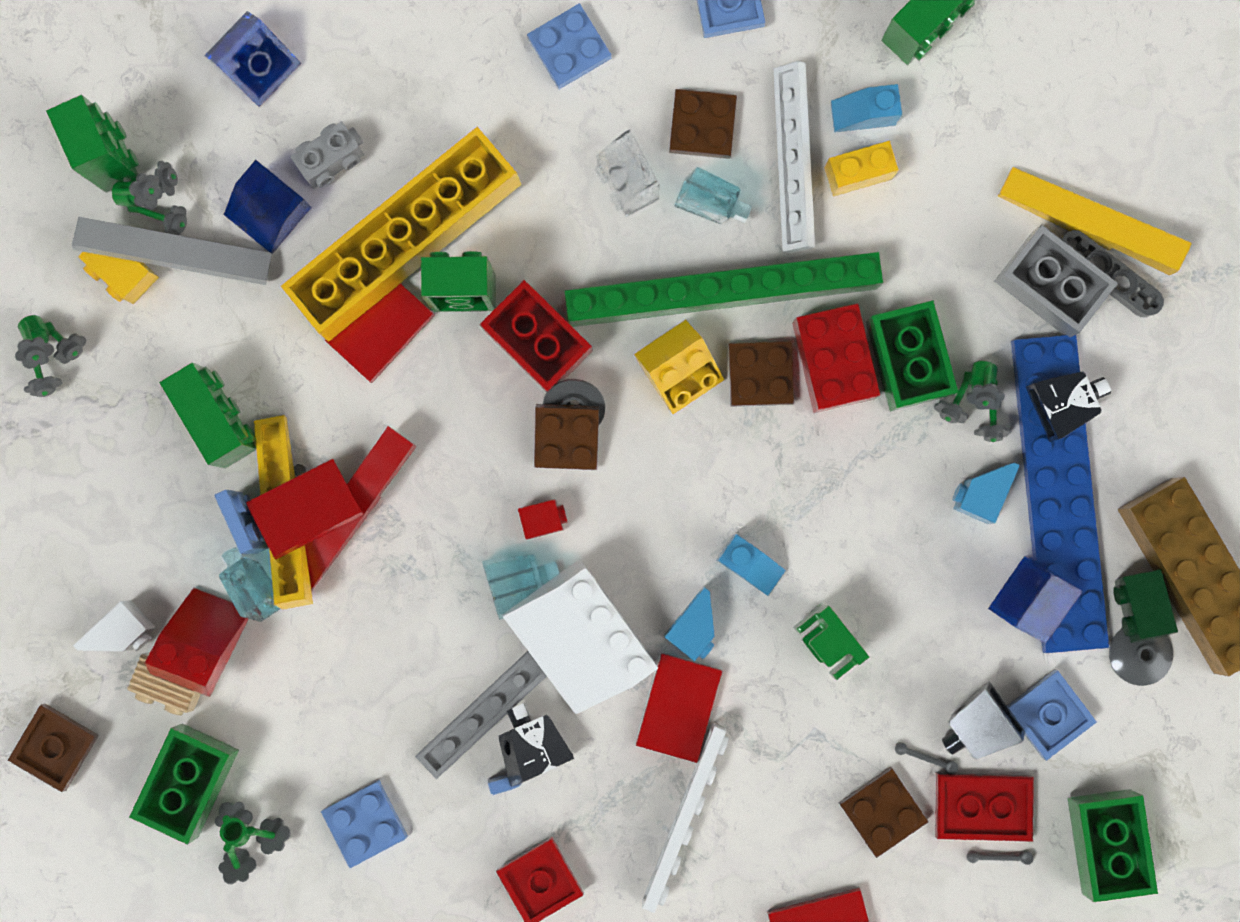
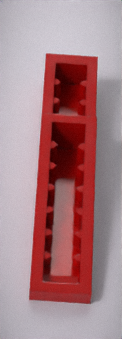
M387 426L347 483L363 515L305 545L311 592L379 502L381 494L417 447L390 426Z

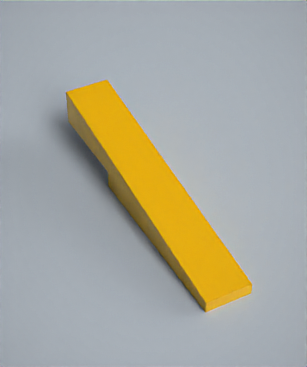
M1014 167L1011 168L998 194V197L1068 231L1078 230L1084 233L1104 249L1111 250L1114 248L1169 276L1180 270L1192 245L1189 241Z
M285 415L254 421L260 495L295 478L288 423ZM305 545L277 560L274 559L269 549L274 605L284 610L313 604Z

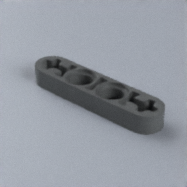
M1072 230L1060 238L1068 245L1067 241L1070 242L1075 239L1078 242L1076 248L1082 253L1088 249L1091 250L1085 256L1089 261L1094 256L1102 258L1105 263L1103 272L1113 280L1119 275L1127 277L1130 282L1128 291L1121 292L1115 287L1109 295L1134 314L1147 318L1161 311L1164 305L1162 294L1087 235L1078 230ZM1139 287L1140 291L1136 293L1138 296H1135L1132 299H1130L1129 296L1132 295ZM1150 296L1152 298L1150 304L1153 307L1144 309L1142 307L1144 301L1141 298L1144 299Z

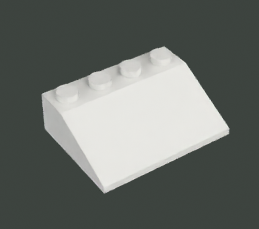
M581 559L502 615L575 714L633 687L658 669L650 654Z

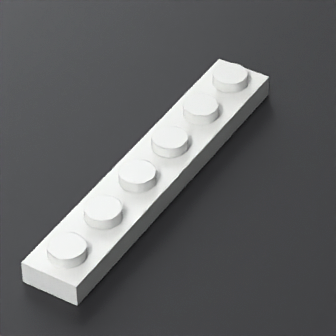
M795 61L773 69L783 252L787 253L815 248L806 63L801 61Z
M714 723L711 725L642 899V908L655 913L657 905L663 906L666 901L670 887L665 885L670 874L676 875L681 862V857L677 856L682 844L687 846L693 832V827L689 826L693 814L699 815L702 810L705 797L701 796L705 784H712L717 771V767L713 766L717 754L723 755L729 738L725 736L726 730L722 726Z

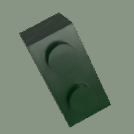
M1161 570L1124 576L1115 581L1113 588L1116 603L1121 605L1124 616L1121 620L1124 634L1129 636L1131 643L1167 637L1178 633Z

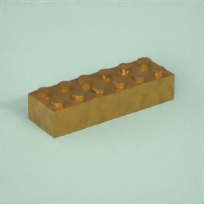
M1185 477L1171 478L1117 510L1152 570L1162 571L1169 599L1212 672L1229 677L1240 671V569Z

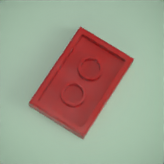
M400 283L328 342L325 339L324 341L370 383H373L435 315Z
M334 459L246 502L275 560L363 515Z
M661 653L636 746L697 763L722 670Z
M936 773L935 837L937 839L1033 842L1034 777L1027 775Z
M860 888L767 911L770 922H869Z

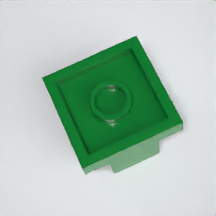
M820 603L811 610L808 616L793 627L797 633L801 634L816 621H819V625L806 634L802 641L820 663L824 662L827 667H832L844 656L847 657L829 672L835 680H838L855 665H861L870 658L829 605Z

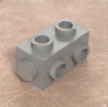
M342 121L337 125L335 123L330 124L321 131L319 137L311 142L305 141L295 149V153L290 156L313 189L318 186L320 188L327 186L334 180V175L343 169H352L360 162V158L365 155L359 147L364 142L354 127L348 130Z

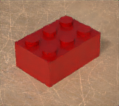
M525 280L479 324L482 330L546 393L558 382L565 380L593 352L592 346Z
M858 303L796 317L792 325L813 413L874 400L880 396Z

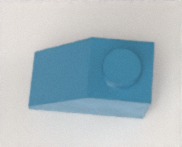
M898 84L869 87L832 100L831 111L834 133L895 126L902 116Z
M1016 463L1006 464L965 480L964 484L960 483L953 495L952 500L956 501L953 509L986 524H995L1020 465Z
M737 534L731 537L716 561L767 596H769L786 571L766 554Z
M702 587L664 634L667 640L694 662L698 657L704 659L714 647V644L711 642L715 635L710 591L705 587Z

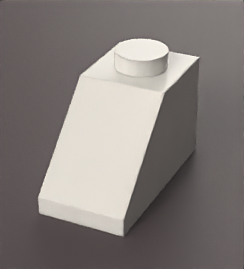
M131 600L120 601L73 646L77 650L123 652L133 649L138 651L151 640L149 634L156 627Z

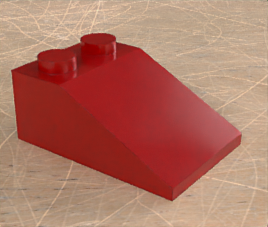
M193 588L161 631L145 661L149 673L210 697L249 620L248 616L250 617L252 614V610Z

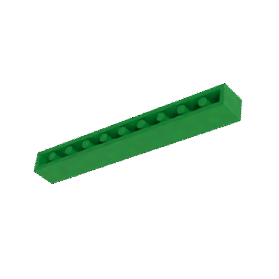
M879 252L565 290L568 323L572 327L871 291L877 290L883 284Z

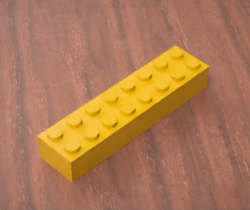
M477 126L282 284L281 288L316 331L329 342L421 267V257H430L431 252H440L522 185L518 174Z

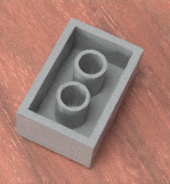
M1043 225L1029 235L994 280L995 283L1064 336L1067 335L1069 337L1082 331L1118 284Z

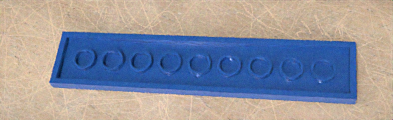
M1065 335L1011 341L1042 651L1043 653L1109 648L1086 423L1067 436L1049 442L1026 390V386L1038 381L1080 372L1076 335L1072 337Z

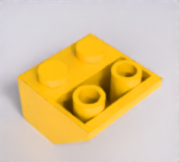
M686 319L634 354L645 375L672 414H675L724 381L703 338Z

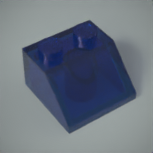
M248 11L204 55L258 107L301 64L277 36L258 17Z
M255 159L235 183L223 215L273 254L312 207L304 198Z
M1025 555L988 609L1015 628L1046 644L1083 591L1031 556Z

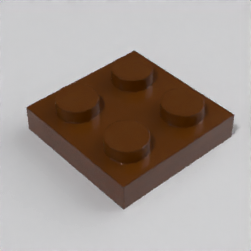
M675 89L669 153L730 159L737 95Z
M792 342L729 343L730 407L794 404Z
M536 404L534 468L597 470L599 406Z
M41 704L7 761L58 791L64 792L67 791L99 735L49 705Z
M891 767L838 802L876 858L929 822Z

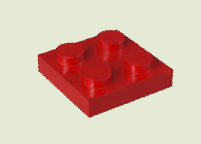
M553 837L496 870L524 922H539L584 895L581 886Z

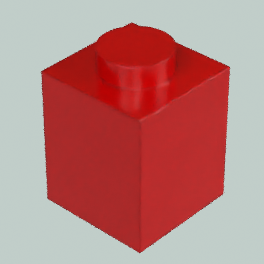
M555 499L518 509L526 540L564 531L562 524L568 523L564 505H557Z

